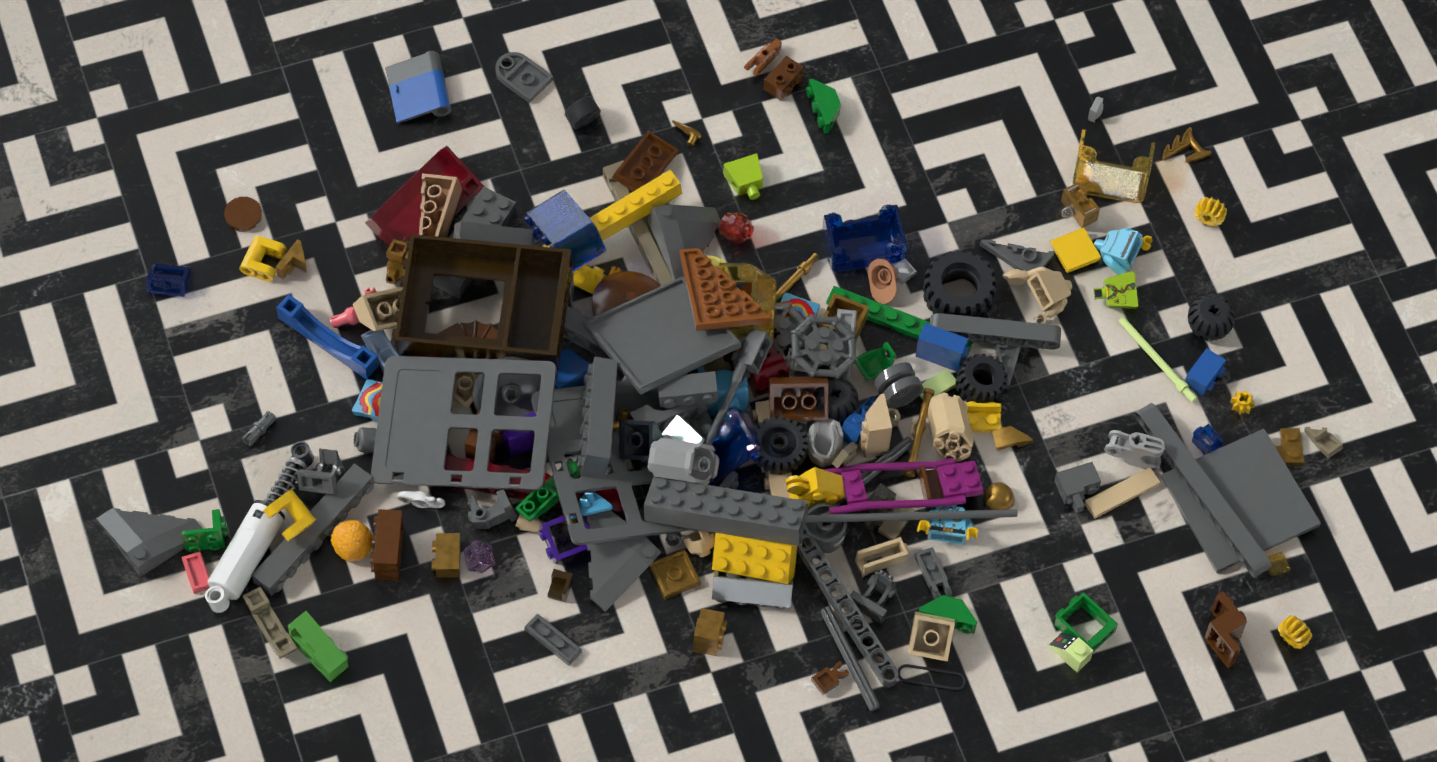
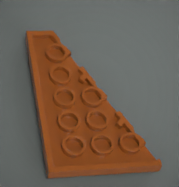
M699 248L679 250L696 331L771 323V315H767L761 310V306L754 302L753 298L745 291H741L724 271L716 268L711 263V259L705 256Z

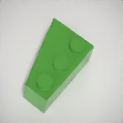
M307 611L288 625L289 635L297 649L330 682L348 668L347 654L342 649H338L334 641L327 636Z

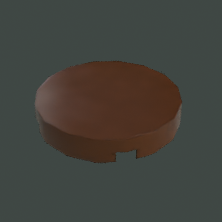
M237 197L231 200L225 207L224 217L229 227L231 226L239 232H246L254 229L262 220V209L260 204L253 198Z

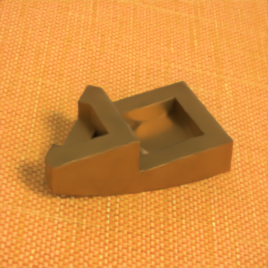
M1011 426L992 431L998 451L1017 445L1019 448L1034 442L1031 437Z

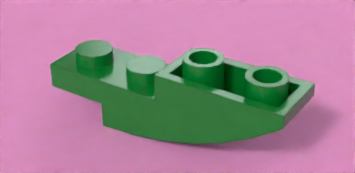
M570 458L566 462L570 477L578 479L581 477L580 468ZM560 467V468L557 470V472H558V471H563L562 467ZM553 475L544 483L540 490H533L515 508L529 522L548 511L560 501Z

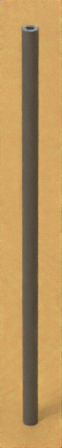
M1017 509L808 515L806 523L1017 517L1018 512Z

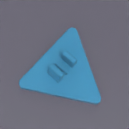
M594 491L585 492L578 502L582 516L608 511L613 508L609 502ZM576 515L570 516L571 519L577 518Z

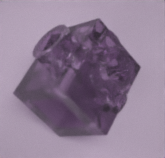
M476 540L463 549L469 571L484 573L496 564L490 543Z

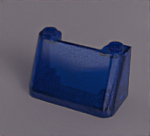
M736 407L728 412L730 420L728 418L724 420L726 424L719 428L712 443L715 449L713 452L719 458L717 476L714 479H709L707 485L712 486L745 462L758 457L760 454L761 446L750 417Z

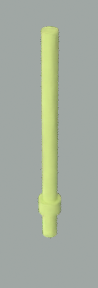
M1122 317L1119 323L1173 381L1176 385L1175 388L1180 393H1183L1192 403L1195 402L1197 396L1189 389L1186 381L1181 380L1128 320Z

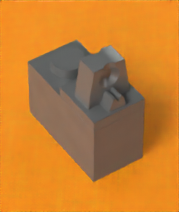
M1093 462L1057 472L1054 480L1064 504H1071L1075 513L1083 511L1084 504L1082 500L1085 498L1084 494H1094L1099 490L1101 484Z

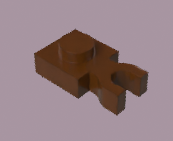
M841 661L836 663L832 670L826 667L811 677V681L822 695L838 686V679H844L849 676L848 670L844 672L838 671L842 667Z

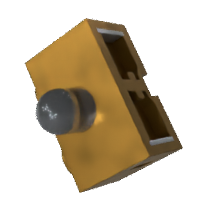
M1080 182L1063 190L1061 202L1065 208L1062 209L1061 216L1064 219L1073 216L1081 228L1098 220L1100 208L1092 198H1087V191Z

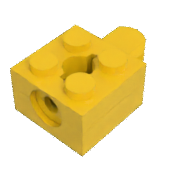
M816 467L800 476H790L785 480L789 497L808 501V509L822 503L833 505L845 497L842 476Z

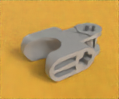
M1118 430L1109 432L1110 442L1106 444L1104 449L1107 454L1117 458H1124L1127 464L1142 469L1150 467L1152 471H1155L1159 468L1161 464L1160 456L1165 451V443L1162 439L1139 432L1132 433L1131 435Z

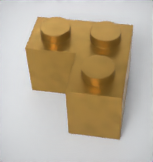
M701 608L694 633L693 652L717 656L718 649L722 650L723 635L727 626V620H724L725 612Z

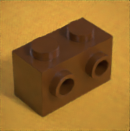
M785 56L764 79L763 90L781 101L785 96L788 97L796 84L802 82L804 67L788 56Z

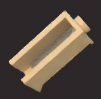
M899 537L857 551L855 562L863 578L869 573L902 562L906 563L909 548Z

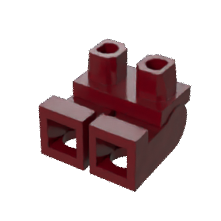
M771 348L759 374L749 373L751 377L748 378V384L755 398L769 393V377H789L788 367L783 354H778L775 348Z

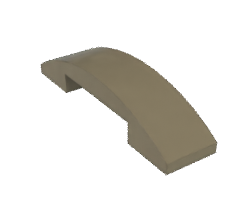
M258 587L243 595L253 618L278 658L281 659L296 651V645L283 628L262 588Z

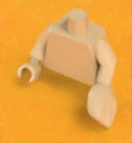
M1038 267L1029 271L1013 269L1002 275L1011 285L1028 283L1042 312H1046L1045 314H1037L1033 319L1034 321L1036 318H1041V324H1044L1047 318L1051 319L1062 312L1067 304V298L1071 295L1072 283L1069 280H1065L1059 271Z

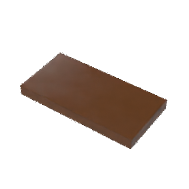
M648 130L616 170L612 178L634 192L662 175L679 150Z

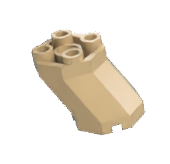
M943 392L931 398L927 417L934 441L933 449L942 459L954 458L955 462H959L970 457L974 442L967 414L968 406L960 396L954 395L950 397L948 393Z

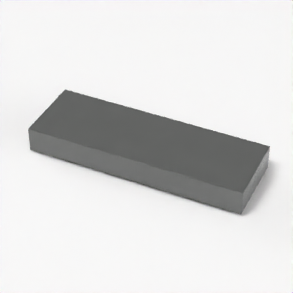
M538 613L524 627L526 632L568 666L582 653L580 647Z

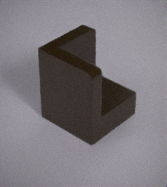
M553 569L547 597L566 603L573 583V574Z

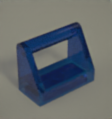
M153 263L147 275V293L185 297L191 267ZM156 271L182 273L183 276L157 274Z

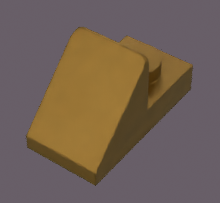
M298 239L276 266L277 276L283 280L293 272L294 267L307 272L301 241Z

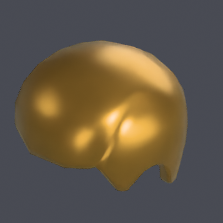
M995 482L988 486L983 495L985 504L992 510H1009L1015 501L1012 489L1002 482Z

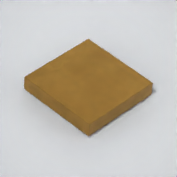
M685 550L654 561L649 565L664 599L701 585V581Z

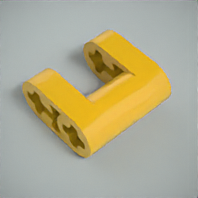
M255 236L239 269L248 276L271 282L274 279L276 270L269 265L261 263L264 255L282 259L287 251V247L278 241Z
M292 489L263 510L270 519L285 508L294 519L295 523L282 533L287 542L316 521V518Z

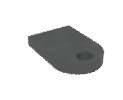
M506 53L496 62L495 70L498 80L528 103L553 81V75L522 53ZM504 62H510L512 65L509 67H504L502 64Z

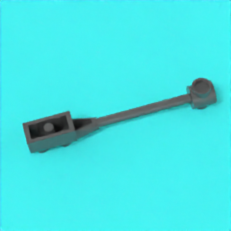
M752 329L749 330L748 335L741 336L742 348L740 352L735 351L732 357L735 367L731 386L704 444L712 446L734 395L748 374H759L773 343L767 332Z

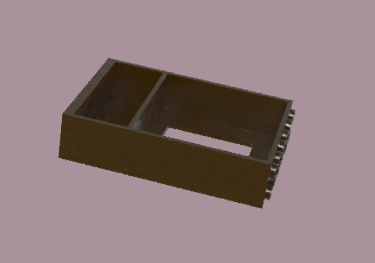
M411 234L410 241L406 243L408 257L404 258L403 262L405 276H401L400 286L403 287L402 293L398 294V305L400 307L399 311L395 312L397 326L392 331V340H394V348H397L398 355L468 359H500L516 356L530 361H551L559 370L573 271L571 249ZM435 275L505 282L496 339L425 332L429 304L426 303H430Z

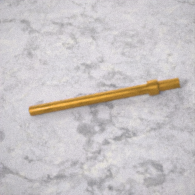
M814 253L806 262H802L798 266V270L779 288L767 303H776L803 275H806L811 270L813 264L820 257Z

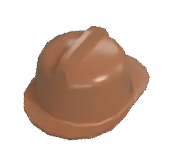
M884 259L872 261L868 268L872 296L877 302L887 304L896 295L898 272L893 265Z

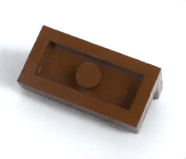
M920 465L919 480L923 499H944L937 469L925 470V466ZM925 507V508H926V509H932V508H936V507Z

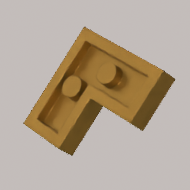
M1281 428V446H1275L1286 466H1303L1304 457L1300 428Z

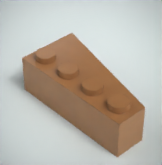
M422 173L419 235L447 237L460 199L462 187L457 177Z

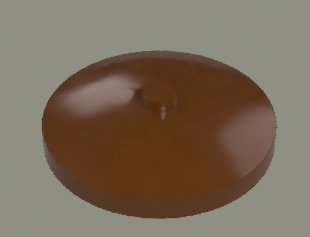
M620 271L610 274L600 281L595 288L592 298L593 315L595 317L661 286L653 278L635 271Z

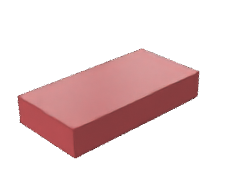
M201 552L181 557L193 593L209 589V575Z

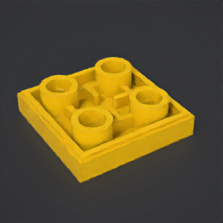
M1084 227L1050 241V245L1067 273L1101 259L1099 252Z

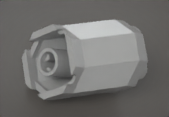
M660 438L651 444L648 470L653 473L654 477L707 485L709 479H714L717 476L719 458L717 455H714L713 451L715 449L713 446Z

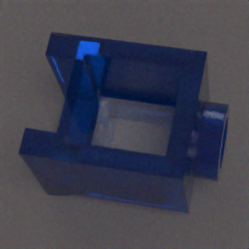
M1207 424L1204 427H1198L1193 432L1192 442L1203 455H1206L1221 448L1223 439L1210 424Z

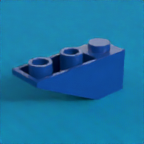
M871 396L845 419L842 426L843 441L848 444L852 441L856 444L859 443L865 414L877 398Z

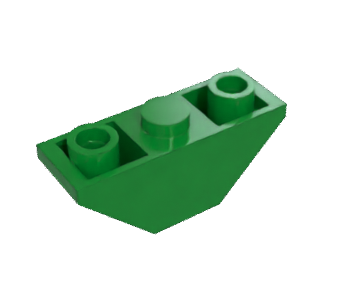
M809 79L806 93L808 98L812 99L813 112L818 115L817 122L819 128H822L824 134H827L840 115L841 103L834 88L814 79Z
M942 595L919 607L918 612L954 619V629L965 634H975L977 621L961 599Z

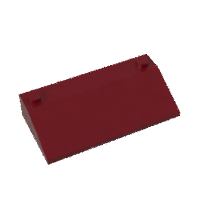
M447 145L429 159L365 222L376 236L389 246L393 239L407 243V241H410L411 234L419 235L422 173L458 178L462 192L454 216L483 188L484 185ZM396 247L399 251L403 252L404 249L402 247Z

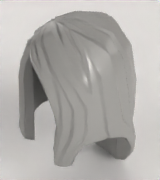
M834 419L817 420L811 425L807 434V454L812 463L824 468L833 465L832 462L841 452L843 431L840 423Z

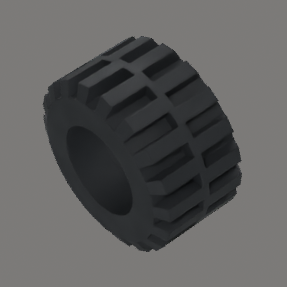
M974 354L973 357L970 356L964 361L955 380V384L958 385L956 389L957 392H961V398L965 397L966 402L973 401L977 403L996 402L1008 380L1006 379L1007 372H1004L1005 367L1000 365L998 359L994 360V357L991 355L987 357L986 354L981 356ZM973 375L983 376L990 385L978 383Z

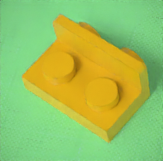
M577 258L576 261L573 260L572 273H574V285L593 294L600 281L607 277V275L603 274L605 270L594 266L592 269L587 266L588 262Z
M973 401L965 403L968 406L967 414L972 432L992 433V431L1001 428V404L995 402L977 403Z

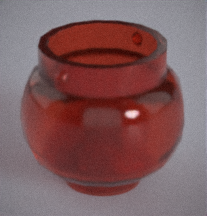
M728 212L720 222L719 232L728 241L740 244L752 237L754 226L750 217L742 212Z

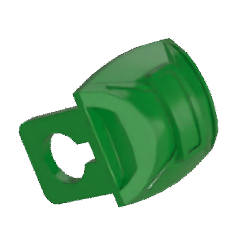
M885 342L882 349L870 350L859 355L855 365L866 381L873 380L885 369L893 365L896 354L889 343ZM886 350L889 351V353H890V358L887 357V351H886Z

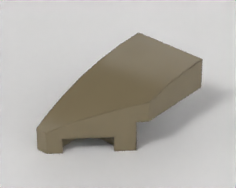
M1305 427L1304 432L1328 459L1343 449V443L1330 432H1327L1326 427H1322V430Z

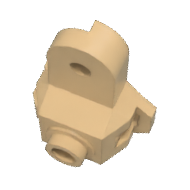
M698 530L685 536L683 541L691 554L704 557L711 553L710 549L714 547L716 533Z

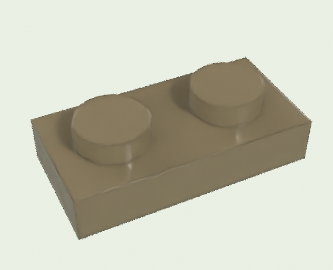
M852 441L842 449L832 464L836 468H839L841 465L846 466L857 455L855 450L858 448V445Z

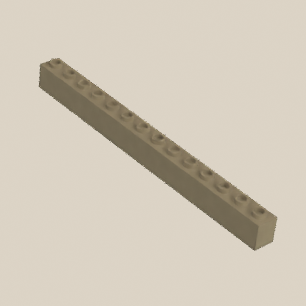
M624 160L603 167V178L615 202L633 192L612 178ZM648 214L628 226L654 280L660 286H663L674 280L647 221L650 215ZM724 356L702 365L705 372H716L717 370L724 369L732 370L729 362H725Z

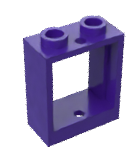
M565 516L541 524L540 530H538L541 540L545 541L548 547L545 549L547 556L554 563L587 551V545H582L561 554L558 553L549 527L565 522ZM582 516L585 528L589 529V523H586L585 516Z

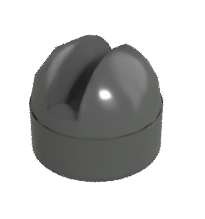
M680 532L667 533L666 543L671 547L678 546L681 543Z

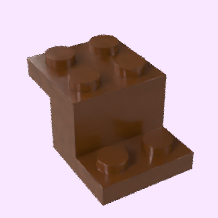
M1222 591L1217 594L1211 609L1216 619L1210 622L1204 639L1229 669L1235 665L1241 650L1237 640L1242 637L1247 619L1245 614L1236 608L1233 599Z

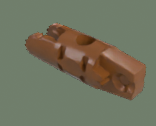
M775 39L771 44H766L745 64L744 69L748 71L756 65L757 67L753 75L757 77L779 55L780 52L778 51L782 47V42Z

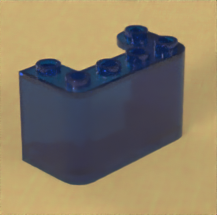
M566 190L560 191L526 212L527 217L524 219L528 226L532 227V236L535 240L539 239L546 247L571 249L573 271L607 251L592 220Z
M887 204L882 206L878 212V217H865L859 220L850 219L842 222L840 214L833 212L824 215L822 231L833 271L866 268L876 259H884L893 264L905 258L907 241L898 205Z

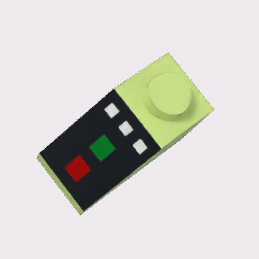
M1063 632L1048 645L1051 650L1076 672L1091 660L1093 649L1079 637Z

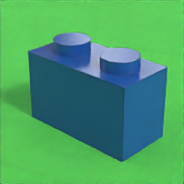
M1206 348L1186 376L1185 381L1189 388L1204 396L1207 390L1211 391L1216 384V378H1221L1226 370L1224 367L1226 360Z

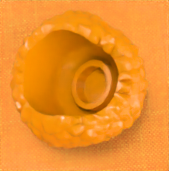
M348 520L342 522L334 528L333 534H331V542L335 552L346 561H358L366 557L371 551V531L360 521Z

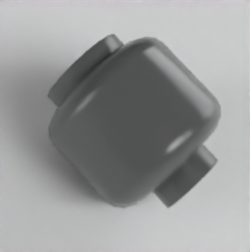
M359 428L358 432L354 433V447H357L359 452L374 453L377 429Z

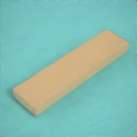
M1149 467L1085 500L1084 504L1095 519L1159 486L1160 481Z

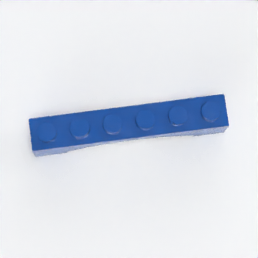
M290 294L276 307L278 319L366 380L379 367L378 355L365 346H358L333 332L304 307L303 303Z

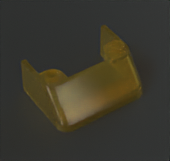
M1082 129L1072 185L1080 182L1088 195L1131 203L1142 202L1147 191L1155 143H1151L1148 157H1137L1132 167L1096 161V151L1092 147L1083 145L1086 130Z
M719 263V268L734 282H752L753 301L761 306V310L767 315H771V323L729 327L731 332L740 341L741 336L748 335L749 330H759L767 332L773 341L776 280L752 264Z

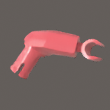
M374 287L372 290L367 288L364 291L365 295L377 292ZM354 307L346 308L345 312L330 317L334 328L348 323L351 325L359 323Z

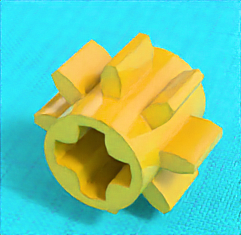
M1246 390L1240 393L1236 391L1235 397H1232L1230 401L1233 403L1232 410L1239 412V415L1245 412L1249 414L1251 408H1254L1255 402L1252 401L1254 395H1250Z

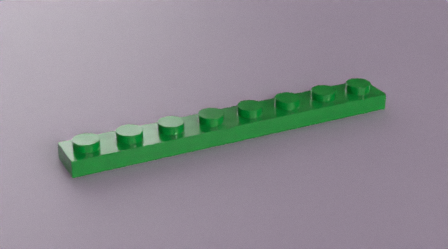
M833 286L826 302L828 305L835 293L869 306L867 320L916 339L919 338L924 324H930L929 321L837 286ZM967 342V346L970 347L967 356L969 355V352L974 342Z

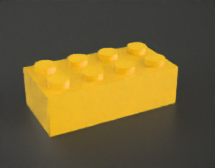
M716 533L712 570L788 584L795 574L797 546Z

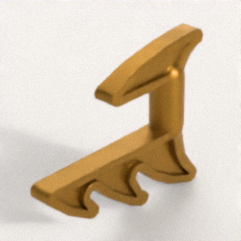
M1189 127L1183 135L1182 142L1179 141L1180 136L1177 135L1172 149L1170 150L1169 144L1166 146L1162 160L1170 158L1189 146L1195 150V153L1185 159L1186 163L1204 159L1211 155V151L1202 149L1192 135V128Z

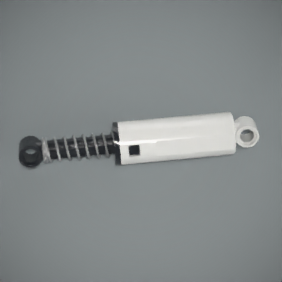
M299 441L293 444L291 447L292 456L288 457L285 462L286 467H283L282 473L278 474V480L274 481L275 486H272L270 488L271 492L267 493V499L254 501L209 577L208 585L210 588L206 591L205 598L212 611L217 613L224 612L229 607V599L237 600L280 529L285 520L283 512L280 511L269 519L263 510L289 490L295 489L294 483H298L297 472L300 469L306 470L313 463L314 455L308 443Z

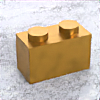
M436 533V541H432V553L436 552V558L432 559V570H436V578L460 577V533Z

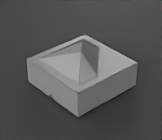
M1096 97L1089 111V121L1095 122L1102 114L1103 98Z
M905 258L894 265L898 272L897 280L901 284L917 273Z

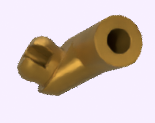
M628 409L620 410L617 421L613 422L612 432L619 430V420H630V411Z

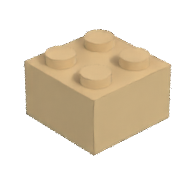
M915 612L908 654L948 661L955 620Z

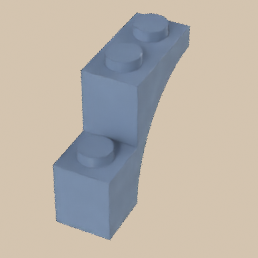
M370 330L362 334L361 337L366 347L378 355V363L384 373L387 358L399 355L393 348L384 330Z

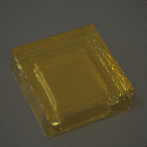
M1283 552L1267 556L1272 565L1268 569L1271 577L1290 570Z

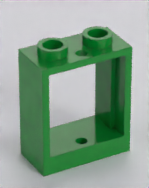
M1084 592L1079 597L1077 595L1074 596L1066 609L1061 608L1056 613L1054 624L1061 632L1079 637L1093 649V652L1116 632L1118 623ZM1081 607L1103 626L1088 641L1065 622Z

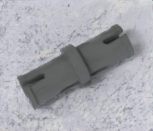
M267 411L258 422L253 423V427L242 437L243 442L246 445L248 444V446H252L261 435L263 436L266 433L268 427L276 421V416L272 412Z

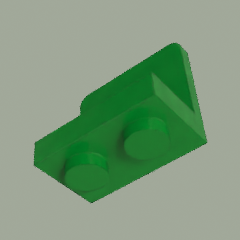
M220 509L212 510L213 528L181 532L186 551L196 553L206 549L219 550L220 548H225V537L228 536V528L225 516H221Z

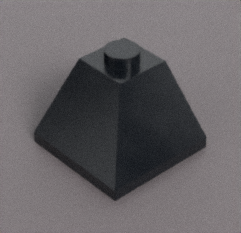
M619 420V459L649 460L651 444L660 438H664L655 421Z

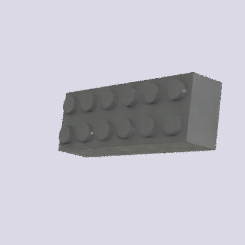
M483 186L461 221L508 227L516 215V202ZM454 231L449 238H454ZM435 275L432 285L461 299L474 278Z
M594 357L593 363L588 365V371L585 374L584 386H586V390H584L582 399L585 402V407L583 406L581 418H584V421L580 427L582 439L579 442L581 456L578 457L577 467L580 468V476L603 479L610 461L618 360Z

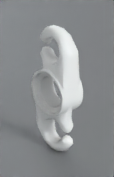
M402 491L397 494V498L400 501L404 502L407 499L408 503H412L419 508H442L445 505L443 499L437 498V501H435L434 497L422 491Z

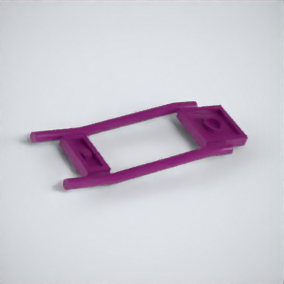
M951 458L927 462L854 464L824 469L842 476L848 504L829 508L830 514H844L868 509L947 507L966 503L965 497L983 494V487L975 461L955 464V459ZM920 465H924L925 469H937L944 499L868 502L860 471L918 470Z

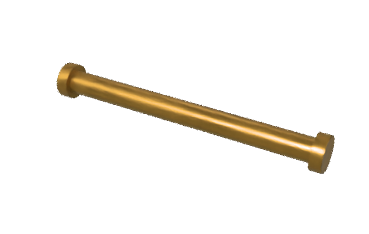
M930 388L923 389V402L908 462H916L929 403L935 393ZM904 470L903 474L905 476L915 477L914 470Z

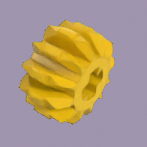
M1208 197L1200 199L1194 210V215L1197 217L1196 220L1201 221L1202 224H1207L1208 227L1211 225L1214 227L1221 225L1227 214V209L1224 207L1225 204L1220 203L1219 199L1214 200L1213 197L1210 199Z
M1289 615L1281 621L1282 623L1279 625L1278 631L1280 636L1289 645H1292L1293 648L1301 649L1309 643L1312 633L1310 628L1301 619Z

